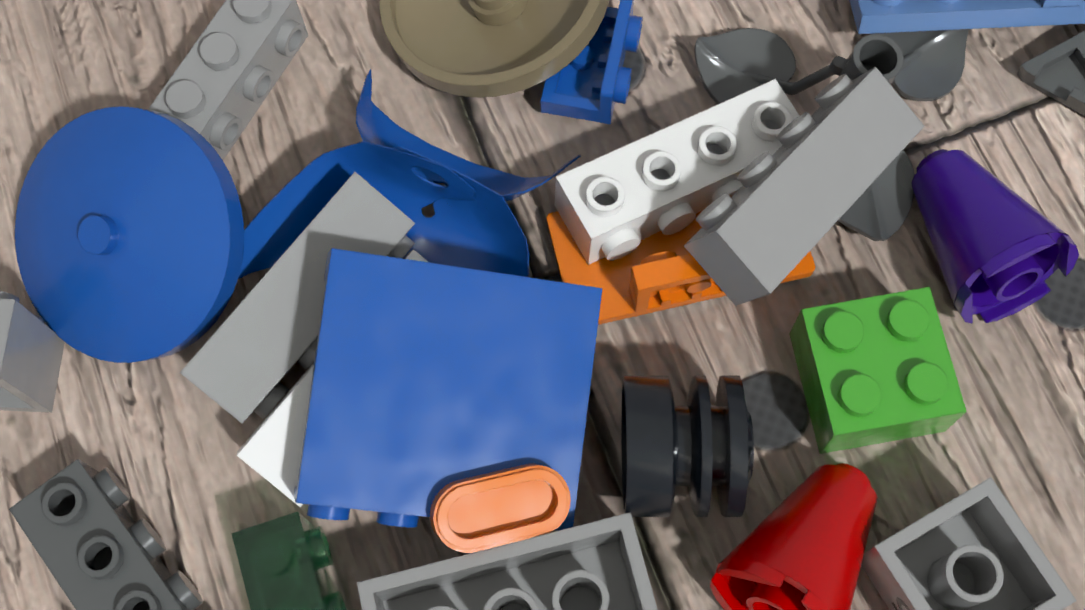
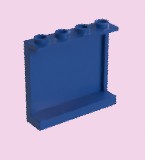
M331 248L326 259L324 281L326 282L298 482L294 488L293 495L296 503L308 504L307 516L328 520H349L350 509L376 511V522L379 524L416 528L419 516L430 517V509L435 496L447 484L524 464H539L558 472L566 481L570 491L571 502L568 515L555 530L559 531L573 527L602 288Z

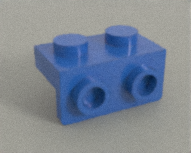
M620 0L619 8L607 7L604 18L589 44L566 67L545 80L541 97L542 113L611 124L615 102L626 104L632 68L623 67L626 51L637 53L643 17L633 15L634 0Z

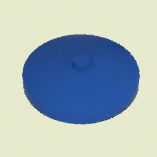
M108 107L94 110L79 116L58 130L46 142L30 166L23 182L16 210L15 248L21 278L33 306L49 328L74 349L90 357L114 363H132L167 357L187 348L200 339L219 319L234 292L240 274L244 251V222L238 192L232 176L217 151L201 134L183 121L161 112L133 107Z

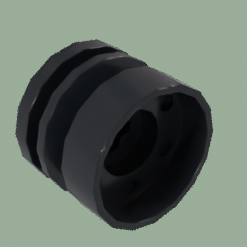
M695 375L692 377L687 406H675L672 386L668 376H623L621 465L624 514L631 512L632 517H670L676 486H688L694 515L696 517H708L712 486H717L721 515L724 517H742L746 505L748 484L753 473L754 437L752 418L746 406L744 387L740 375L719 376L715 406H711L706 375Z

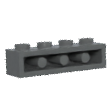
M77 459L9 508L76 610H196L195 608L203 603L194 585L181 571L178 570L173 575L169 572L158 556L166 550L163 541L143 518L135 523L123 506V503L130 499V495L120 480L107 467L98 472Z

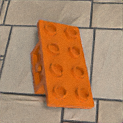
M551 212L547 215V227L561 282L602 288L598 325L727 296L684 247L702 228L696 221L701 212L696 214L692 223L679 232L664 235L662 231H659L641 240L639 246L634 251L620 259L609 261L605 257L590 265L587 264L559 212ZM811 251L808 252L781 283L812 276L815 270V263Z

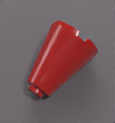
M845 463L819 466L718 564L716 573L711 579L710 588L724 610H850L877 504V495L871 487L869 478L858 468Z

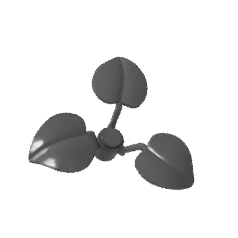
M744 28L716 36L698 37L694 52L700 80L717 105L774 79L777 80L785 94L795 95L833 75L841 76L846 73L853 80L874 67L881 72L890 85L891 83L893 84V87L901 96L914 101H934L948 95L962 76L969 29L873 33L860 39L847 59L836 56L828 66L797 82H789L796 70V60L792 50L785 40L770 31ZM904 150L900 152L838 220L840 223L873 241L887 240L902 226L909 214L914 199L911 183L915 175L913 165Z

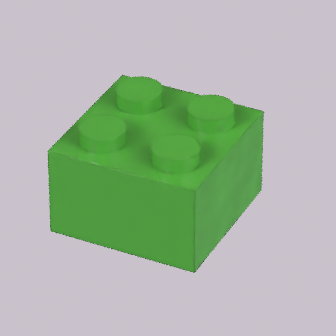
M930 287L801 309L789 335L819 454L945 432L967 412Z

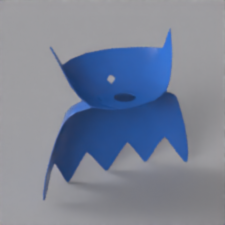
M370 69L356 107V125L363 141L323 153L314 159L259 211L244 229L243 260L238 279L267 268L270 270L354 172L359 174L415 222L414 226L406 234L415 244L406 255L414 249L429 263L529 277L527 238L506 201L513 200L540 187L580 158L581 155L564 164L552 175L526 178L460 158L427 143L401 128L376 107L371 101L372 75ZM436 183H444L446 186H442ZM433 203L435 215L425 217L422 214V208Z

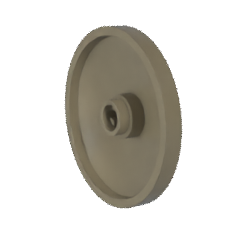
M379 0L381 22L391 46L404 65L417 78L443 92L464 97L483 98L497 97L528 89L552 77L566 67L582 52L597 32L604 18L609 0Z

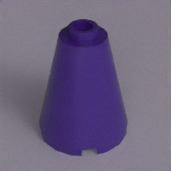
M937 150L927 155L916 168L917 173L912 179L911 186L953 305L966 323L973 324V315L980 314L984 321L989 323L1023 310L1051 291L1045 280L1058 268L1065 277L1074 268L1079 252L1071 237L962 150Z

